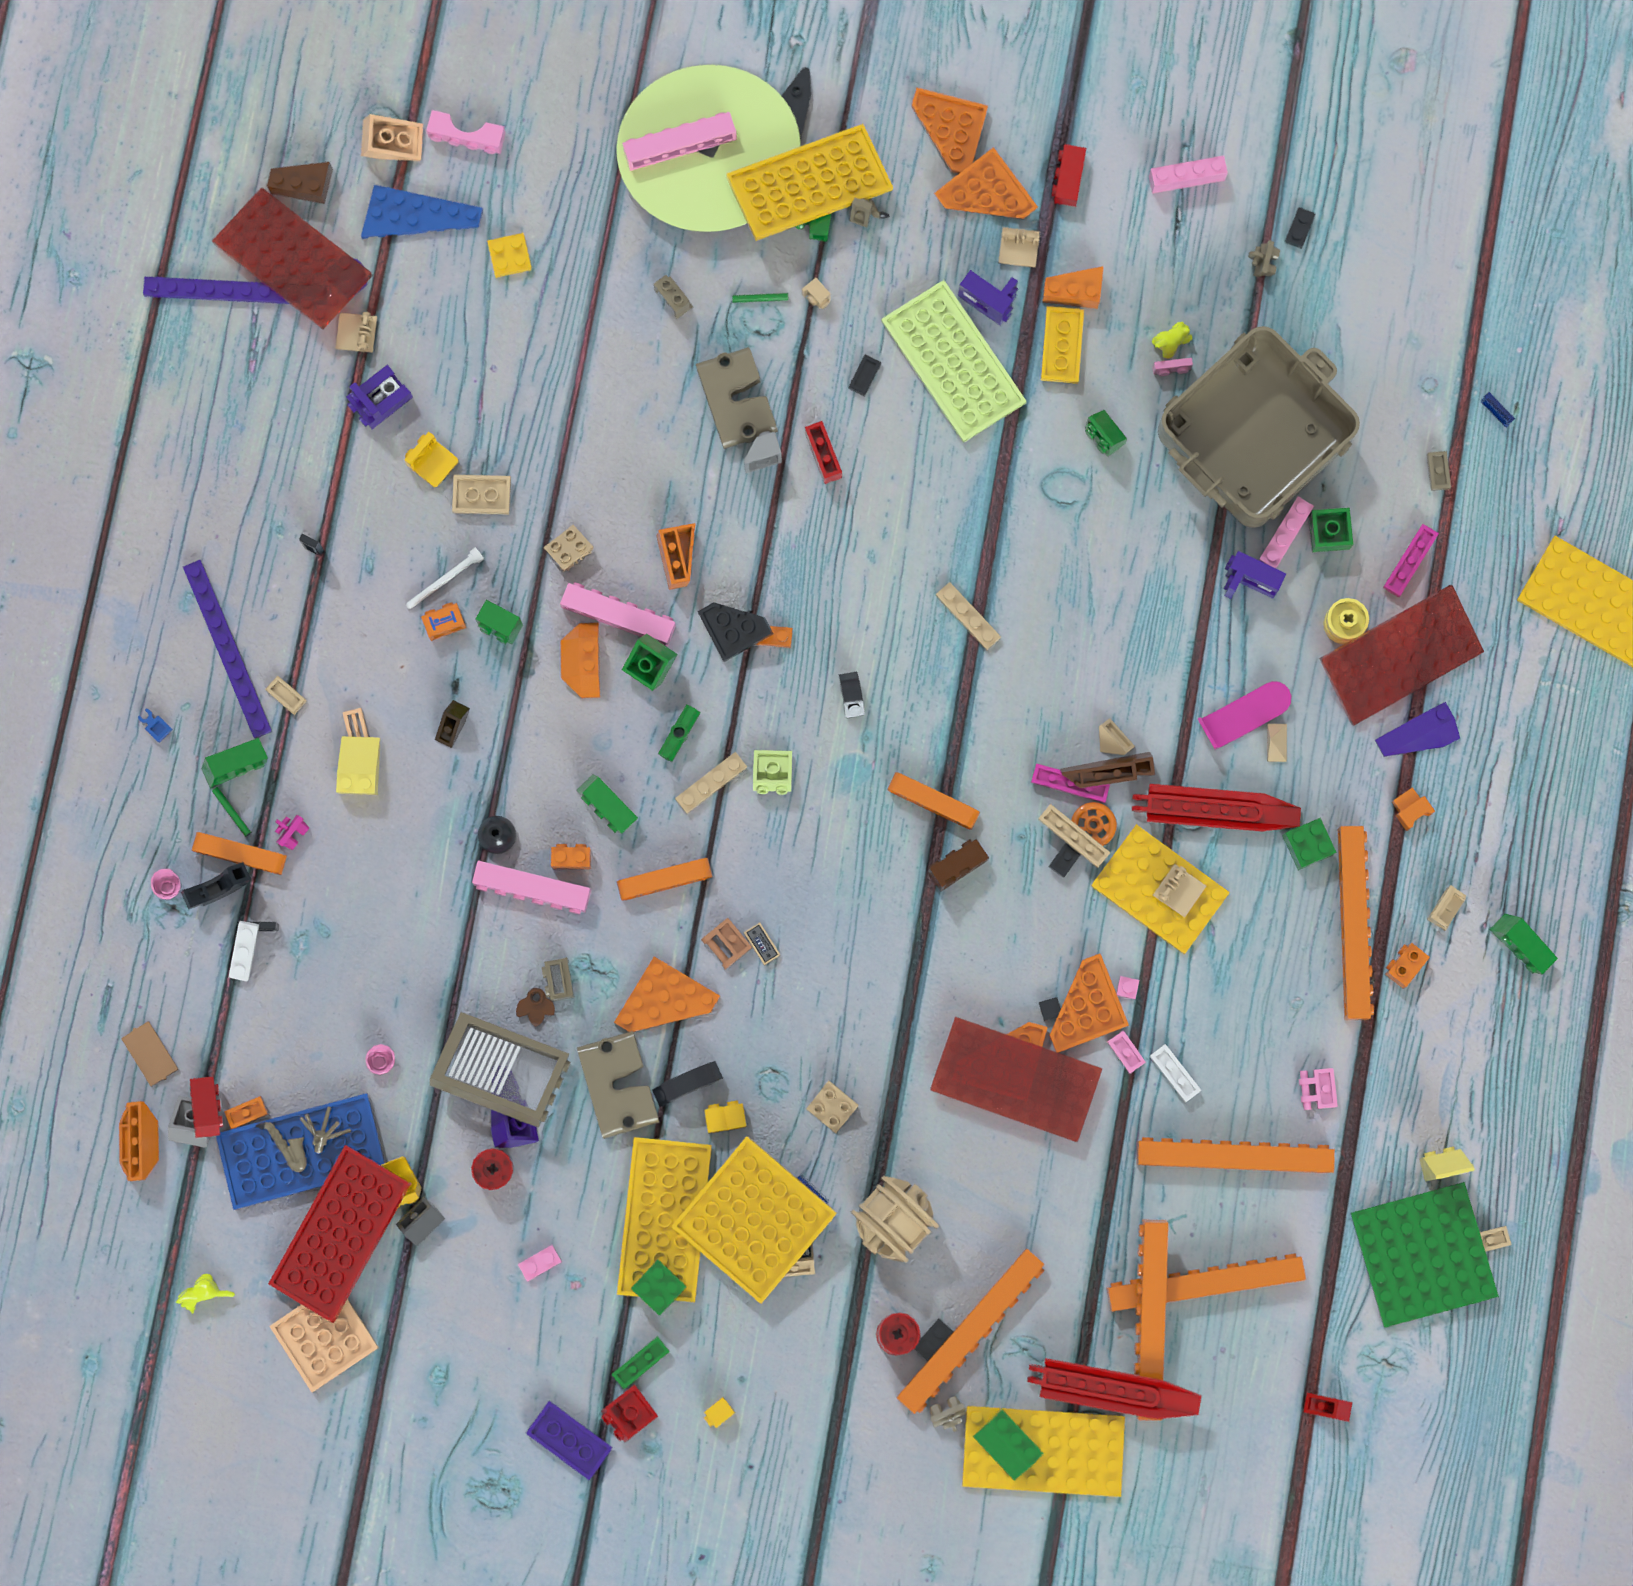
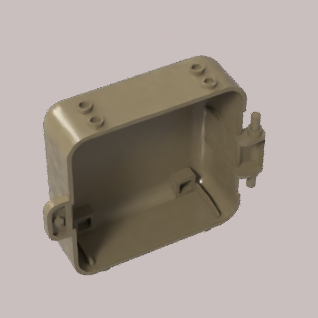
M1261 326L1252 329L1247 334L1245 332L1242 333L1224 356L1179 397L1175 395L1165 405L1166 408L1163 410L1164 413L1158 425V436L1162 444L1169 450V454L1177 461L1176 464L1180 467L1178 470L1204 497L1213 498L1221 507L1224 506L1242 525L1255 528L1264 525L1269 519H1276L1284 509V505L1338 455L1342 457L1352 445L1351 442L1359 430L1360 421L1357 413L1328 384L1336 376L1337 367L1320 349L1310 348L1300 356L1275 330Z

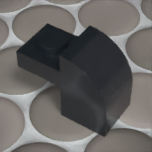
M858 672L838 674L845 717L851 718L865 715Z

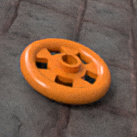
M1090 802L1081 805L1074 812L1071 821L1078 826L1079 819H1085L1084 827H1079L1083 831L1092 834V838L1099 844L1104 846L1112 840L1116 832L1117 822L1113 812L1107 806L1097 802ZM1096 810V815L1088 816V811ZM1104 815H1106L1109 823L1105 825L1103 824V821L1100 818ZM1095 822L1097 827L1091 828L1090 823ZM1103 829L1106 835L1100 838L1097 834Z

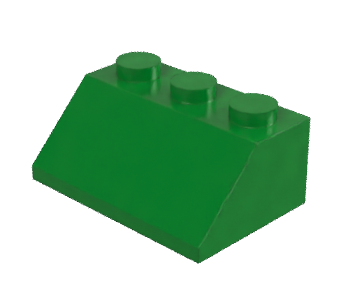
M1000 1409L973 1435L976 1441L1013 1480H1016L1044 1454L1003 1409Z

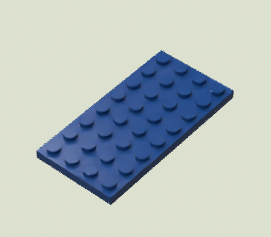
M368 1093L220 1132L219 1136H216L233 1210L322 1187L345 1145L380 1165L385 1163ZM330 1106L331 1111L325 1132L327 1133L337 1121L339 1125L331 1134L351 1129V1132L328 1139L326 1145L323 1146L322 1153H316L314 1151L315 1145L312 1144L314 1136L300 1121V1118L303 1117L306 1120L305 1115L308 1114L315 1130L321 1131L327 1107ZM263 1122H271L279 1130L283 1140L285 1139L287 1142L289 1139L304 1137L303 1149L307 1157L305 1170L302 1172L293 1171L287 1165L286 1159L278 1149L269 1131L257 1128L256 1125Z

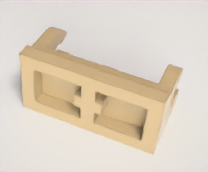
M1450 885L1444 891L1427 920L1446 931L1465 901L1466 895Z

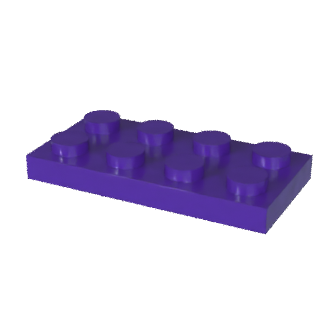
M550 1400L526 1432L528 1436L588 1480L592 1478L613 1448Z

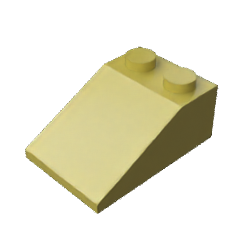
M341 737L337 769V793L378 795L380 738Z
M1454 1147L1443 1149L1441 1154H1436L1435 1151L1424 1153L1425 1157L1419 1158L1425 1181L1475 1171L1474 1166L1461 1149L1455 1150Z

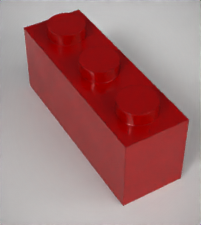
M1065 144L1064 149L1059 151L1058 161L1061 162V166L1056 168L1055 179H1058V183L1053 185L1052 196L1055 197L1054 203L1076 207L1087 148Z
M823 421L806 426L805 435L824 484L841 479L842 470Z
M214 1077L190 1079L195 1138L219 1136V1128L223 1127L222 1116H218V1112L221 1111L220 1100H216V1096H219L218 1084H214Z

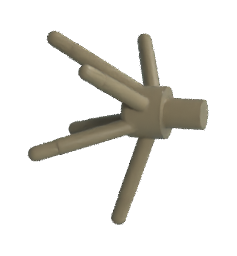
M330 1106L327 1107L321 1131L315 1130L308 1114L305 1115L306 1120L303 1117L300 1118V1121L314 1136L312 1144L315 1145L314 1151L316 1153H322L323 1146L326 1145L328 1139L351 1132V1129L331 1134L339 1125L338 1121L335 1122L327 1133L325 1132L331 1111Z

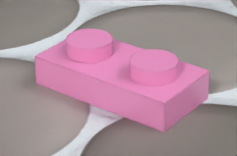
M1192 358L1154 362L1153 374L1167 376L1172 372H1177L1178 374L1188 373L1193 366Z
M1124 1030L1107 1041L1129 1074L1146 1063Z
M551 1245L519 1263L518 1266L528 1282L560 1264L562 1261L554 1246Z

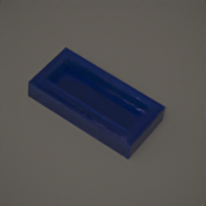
M1490 392L1481 399V403L1504 427L1507 428L1515 420L1510 412Z

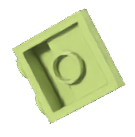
M754 750L753 791H757L758 794L776 791L779 795L791 792L792 751Z

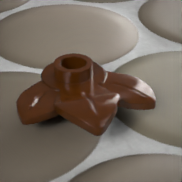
M540 988L531 989L527 993V997L519 1001L516 1008L517 1017L528 1015V1019L535 1027H538L543 1022L545 1015L553 1016L555 1013L553 1002L546 998L545 992ZM535 994L540 996L539 1001L533 1000Z

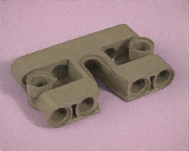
M750 347L731 353H721L715 358L695 364L724 449L744 442L752 443L756 437H759V434L770 431V433L778 432L766 396L746 398L740 401L732 400L734 395L745 392L760 383V376ZM727 360L730 362V364L725 367L720 365L721 361ZM746 429H750L753 431V434L746 436L743 432Z
M633 1031L577 1047L603 1139L659 1123L649 1086L627 1087L621 1090L613 1088L615 1080L627 1077L644 1067ZM606 1042L611 1043L613 1047L608 1053L602 1050V1046ZM627 1117L634 1119V1125L630 1128L624 1126V1120Z

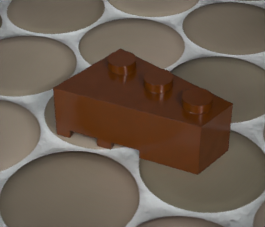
M330 161L271 168L267 188L270 194L325 204L333 168Z
M969 839L961 845V849L949 852L945 855V859L938 860L929 866L928 874L940 892L989 860L988 855L977 839L974 841Z

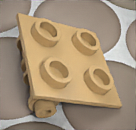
M1003 227L998 263L1035 268L1040 232Z
M363 312V315L340 313L335 349L373 353L377 316H370L369 312Z
M574 525L544 547L563 572L569 571L574 566V562L578 564V559L582 561V557L584 558L591 554L594 548Z
M1174 864L1153 896L1185 917L1206 885L1187 873V870L1182 866L1178 867Z
M828 1081L806 1109L833 1132L837 1133L859 1105L832 1082Z

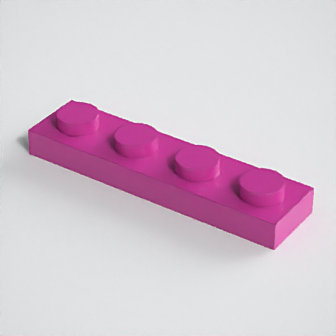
M1424 524L1421 525L1383 586L1385 590L1397 597L1401 596L1439 533Z
M1037 763L1031 780L1033 784L1102 803L1106 802L1110 784L1079 788L1063 776L1059 769Z

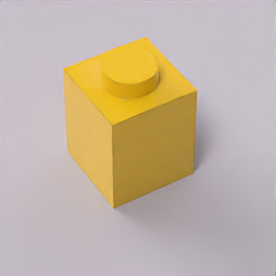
M722 1397L704 1412L706 1414L704 1419L710 1427L714 1425L717 1428L731 1417L735 1411L725 1398Z

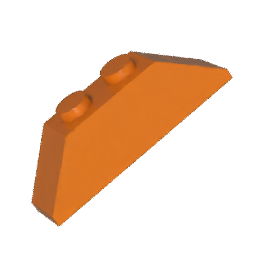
M599 622L579 623L561 640V679L580 698H600Z
M144 1101L128 1102L119 1122V1160L128 1181H141L148 1177L159 1161L158 1120Z

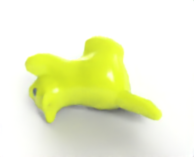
M1177 322L1170 330L1160 332L1153 337L1152 344L1162 350L1164 358L1170 359L1174 356L1178 346L1189 343L1192 340V335L1189 334V326L1184 324V322Z
M202 1274L196 1280L194 1287L187 1288L178 1295L176 1303H181L182 1308L191 1311L193 1314L198 1302L214 1297H234L235 1293L229 1290L220 1291L217 1284L213 1281L212 1275Z

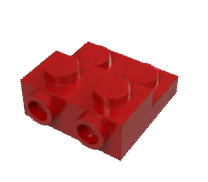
M635 1385L601 1410L603 1421L607 1425H612L615 1429L613 1431L615 1437L619 1441L623 1440L624 1443L658 1417L657 1413Z

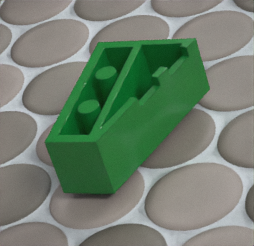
M256 738L205 757L201 770L210 789L235 777L242 776L248 771L263 768L268 757L260 739Z
M592 774L576 790L588 806L591 805L596 809L594 813L601 820L605 818L609 822L607 826L614 833L618 831L622 834L638 819L596 775Z
M1504 914L1489 929L1525 964L1526 969L1533 974L1543 975L1558 959L1521 917Z

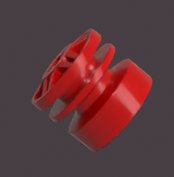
M496 1148L486 1149L479 1153L473 1160L471 1167L472 1177L480 1187L488 1190H496L505 1186L512 1178L514 1171L513 1162L509 1155L503 1150ZM492 1163L498 1168L494 1175L491 1174V1171L487 1170Z
M895 1313L888 1315L877 1326V1343L887 1354L895 1356L907 1354L919 1343V1326L915 1319L908 1314ZM900 1330L899 1334L902 1337L895 1340V1335L892 1332Z

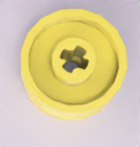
M1351 598L1340 599L1326 613L1323 622L1324 631L1336 643H1353L1367 629L1369 614L1365 606L1358 600Z

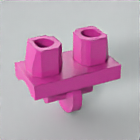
M298 815L295 816L288 826L286 825L291 819L287 816L282 822L278 819L275 821L279 825L275 830L277 834L280 835L283 829H285L276 841L280 846L293 850L298 844V841L291 837L296 830L303 836L308 831V825Z

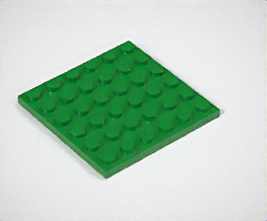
M1465 1182L1350 1213L1384 1328L1499 1297Z

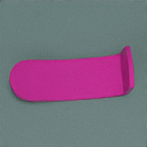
M1272 681L1203 718L1199 717L1198 721L1216 750L1283 714L1288 710L1292 696L1285 684Z

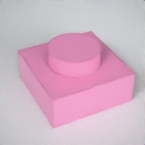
M1120 976L1116 992L1117 996L1135 1000L1139 980Z

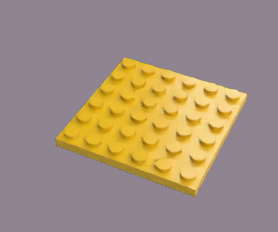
M746 1136L671 1227L762 1304L835 1217L837 1212L750 1137Z

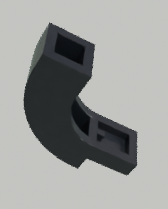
M244 862L227 867L221 874L211 880L182 890L181 895L188 910L201 905L205 906L239 890L251 880V877Z
M716 1061L678 1075L660 1084V1086L652 1089L659 1107H662L691 1092L710 1086L723 1079Z

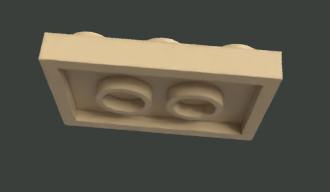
M454 475L452 512L510 515L511 476Z

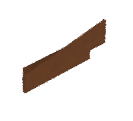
M1150 752L1060 769L1061 774L1079 788L1137 780V775H1155L1153 756Z

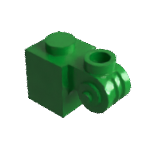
M831 214L795 226V228L803 229L808 225L810 227L809 239L828 242Z

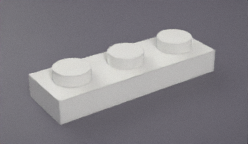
M245 921L239 922L229 978L243 981L249 980L259 924Z
M1166 1044L1150 1055V1058L1185 1103L1201 1091Z

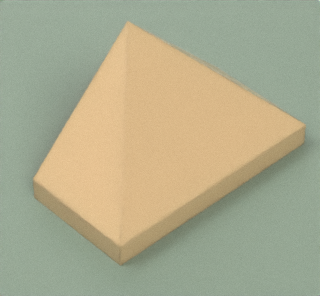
M1108 719L1099 726L1100 752L1125 755L1135 747L1111 719Z
M1267 724V762H1287V724Z

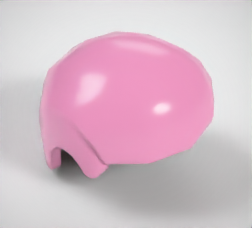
M160 869L151 878V888L157 897L169 900L178 895L181 889V882L171 869Z
M383 1044L373 1046L366 1054V1066L374 1074H386L395 1064V1053L389 1046Z

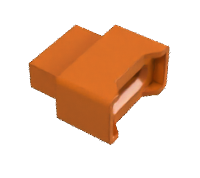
M1413 787L1392 801L1399 812L1396 817L1406 831L1412 828L1414 821L1421 816H1430L1435 812L1425 796L1420 798Z

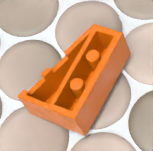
M1104 266L1046 277L1042 303L1098 309Z
M696 523L658 530L656 538L669 590L687 587L690 582Z

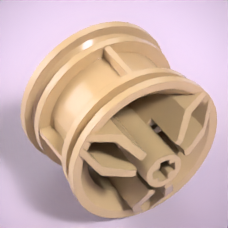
M883 1175L881 1179L884 1182V1187L878 1184L865 1202L859 1205L862 1212H856L853 1209L851 1214L856 1218V1227L859 1236L863 1239L862 1244L874 1255L878 1252L881 1257L907 1263L909 1260L906 1258V1251L912 1254L920 1242L931 1233L927 1227L933 1226L937 1229L939 1225L933 1220L934 1213L930 1202L926 1198L928 1195L916 1184L912 1186L907 1181Z

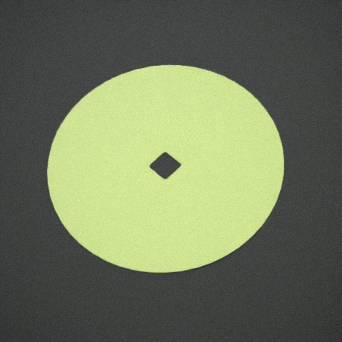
M698 65L676 70L659 78L637 96L627 110L619 129L617 160L627 189L640 206L651 215L681 229L701 232L722 231L747 224L726 178V174L800 147V136L790 107L783 97L767 82L749 72L733 67ZM730 112L736 129L737 140L721 144L713 158L693 152L630 171L622 144L627 140L641 138L649 133L662 132L666 128L679 127L683 123L696 122L701 118H710L718 113Z

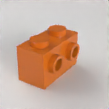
M556 844V847H551L552 869H591V849L586 844H575V847H567V844Z
M1413 943L1404 944L1397 952L1399 957L1396 960L1392 959L1386 966L1388 970L1385 975L1402 989L1408 986L1430 958Z

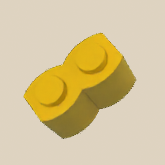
M738 1100L727 1102V1106L720 1107L719 1104L708 1105V1109L704 1110L708 1134L747 1127L743 1103L739 1104Z

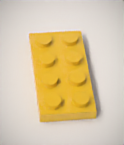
M1047 306L1041 381L1078 384L1084 309Z

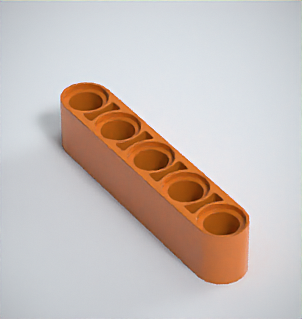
M895 772L887 788L889 792L969 830L973 829L980 814L973 807L898 772Z
M196 832L191 851L237 864L244 862L245 866L282 875L287 858L286 855L201 832Z
M702 858L617 881L621 901L706 880L713 876L708 858Z

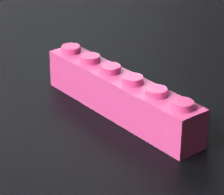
M722 112L710 118H701L696 122L683 123L679 127L666 128L662 132L649 133L637 139L632 138L622 144L629 169L632 171L737 140V135L730 112Z
M568 583L560 603L561 608L640 637L647 633L668 647L676 627L673 618L662 615V617L657 616L654 611L647 608L645 610L638 609V606L631 602H627V604L619 602V598L611 595L608 598L603 596L602 592L595 589L589 591L584 589V586L579 583Z
M482 861L477 862L472 880L476 889L487 892V889L495 890V894L506 896V893L514 895L513 898L524 901L525 898L532 899L534 904L543 905V903L551 904V908L562 910V907L570 909L569 912L579 915L581 912L586 913L591 889L588 887Z

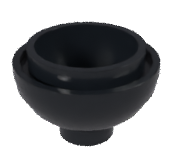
M503 816L487 818L478 829V841L482 848L489 853L502 854L508 851L515 843V827L510 820ZM494 830L499 831V835L496 837L492 835Z

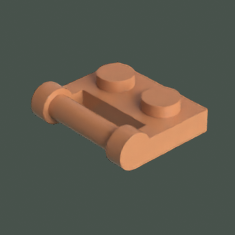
M729 918L725 919L701 939L723 963L722 966L725 970L752 949V946ZM716 935L733 954L732 957L728 958L713 940Z

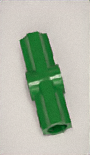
M686 704L675 725L671 727L670 733L658 755L667 761L673 762L701 714L700 711ZM678 729H682L685 732L680 738L674 736V732Z

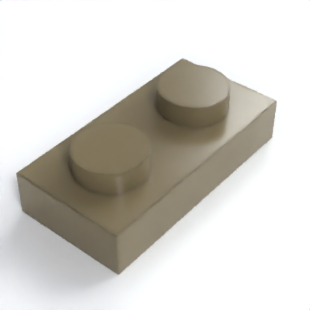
M854 198L850 222L867 227L870 222L872 204L865 199Z
M1447 451L1428 452L1427 462L1431 491L1450 490L1451 482Z

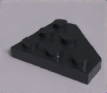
M714 602L697 611L724 662L773 635L766 618Z

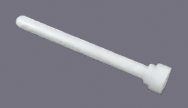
M476 547L469 551L468 558L408 601L406 607L412 609L472 563L476 564L478 562L479 564L484 560L481 553Z

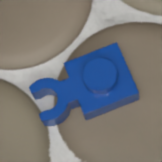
M146 708L145 711L149 715L148 718L143 719L141 716H138V719L142 723L148 724L145 730L160 743L173 729L159 715L154 719L153 713Z

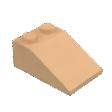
M369 114L363 119L361 156L375 159L420 161L423 124Z

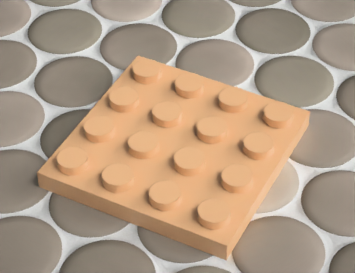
M348 1299L334 1323L300 1305L269 1326L311 1393L379 1348Z

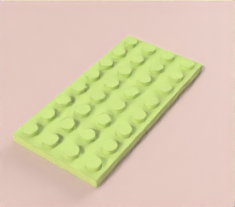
M944 280L881 319V322L963 443L1026 404L1027 401Z

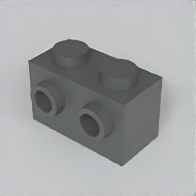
M423 1197L396 1226L411 1242L418 1246L441 1224L445 1217L432 1203Z

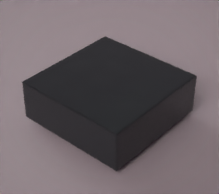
M1057 997L1038 1003L1044 1021L1058 1017L1061 1008Z

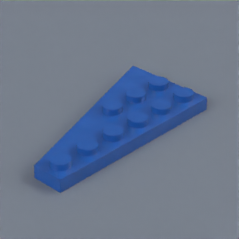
M374 185L361 238L386 237V235L396 234L398 236L427 233V231L440 232L447 229L479 228L483 208Z

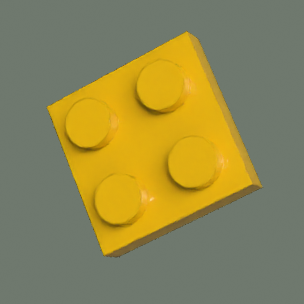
M524 233L487 240L496 278L532 270Z

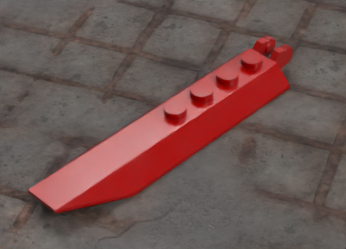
M1149 784L1148 795L1133 794L1132 797L1136 801H1147V807L1132 806V811L1147 812V822L1260 832L1300 826V807L1264 793Z
M1045 1358V1367L1035 1364L1029 1365V1370L1043 1373V1378L1027 1377V1382L1041 1385L1039 1396L1041 1398L1152 1419L1199 1415L1202 1395L1164 1380Z

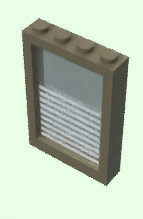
M460 1012L430 1077V1086L539 1128L541 1122L545 1123L549 1111L546 1110L549 1105H553L556 1098L554 1092L556 1088L560 1089L564 1079L561 1076L563 1072L567 1073L571 1062L568 1061L569 1053Z

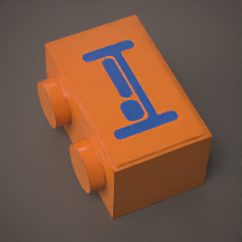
M447 603L442 606V609L437 611L432 609L421 616L431 641L467 628L457 603Z

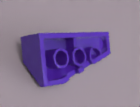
M1445 701L1375 739V742L1383 757L1443 748L1459 740L1460 735L1455 717Z
M498 1066L493 1076L492 1086L499 1073L501 1066ZM505 1067L492 1094L527 1107L526 1101H522L518 1092L519 1086L512 1070H510L500 1094H496L508 1068ZM491 1109V1133L494 1148H513L539 1141L537 1127Z

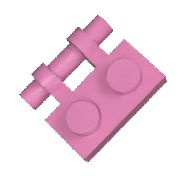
M1333 1068L1313 1070L1314 1078H1308L1307 1071H1300L1299 1085L1302 1088L1301 1103H1303L1304 1110H1312L1311 1102L1314 1101L1317 1103V1109L1338 1107ZM1309 1084L1315 1085L1316 1095L1310 1096Z

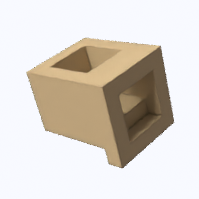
M817 278L802 288V296H808L807 299L813 306L816 305L819 309H824L829 305L831 293Z

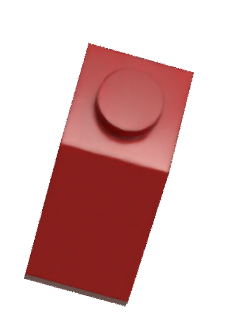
M1307 1393L1304 1413L1349 1422L1353 1402Z

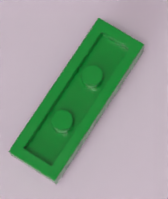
M657 1336L612 1373V1376L623 1389H626L668 1354L670 1350Z

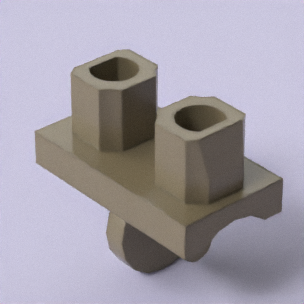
M1269 240L1266 244H1261L1260 247L1256 246L1255 251L1249 252L1248 257L1253 260L1252 265L1256 266L1253 276L1260 277L1264 275L1271 277L1275 274L1276 266L1269 263L1270 259H1278L1280 249L1273 246V241Z
M956 1396L947 1400L950 1408L948 1410L942 1411L940 1404L930 1407V1418L934 1428L942 1425L944 1430L951 1427L953 1432L957 1431L955 1425L962 1423L960 1417L966 1414L964 1404L960 1403Z

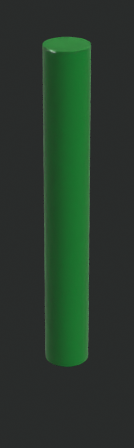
M788 293L732 295L733 303L789 300Z
M218 787L213 789L212 793L244 836H249L252 832Z

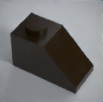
M453 700L443 712L435 740L452 748L466 722L470 708Z

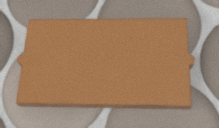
M149 1021L138 1028H133L132 1032L121 1038L151 1087L163 1079L166 1080L167 1076L178 1070L177 1065Z

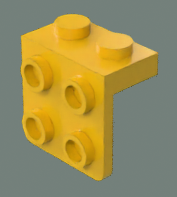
M428 432L418 439V444L414 449L411 448L406 453L404 461L409 468L431 486L438 487L458 464L459 460L437 442L433 434Z
M401 1156L381 1164V1166L411 1183L399 1207L403 1204H412L417 1201L421 1192V1186L407 1159Z

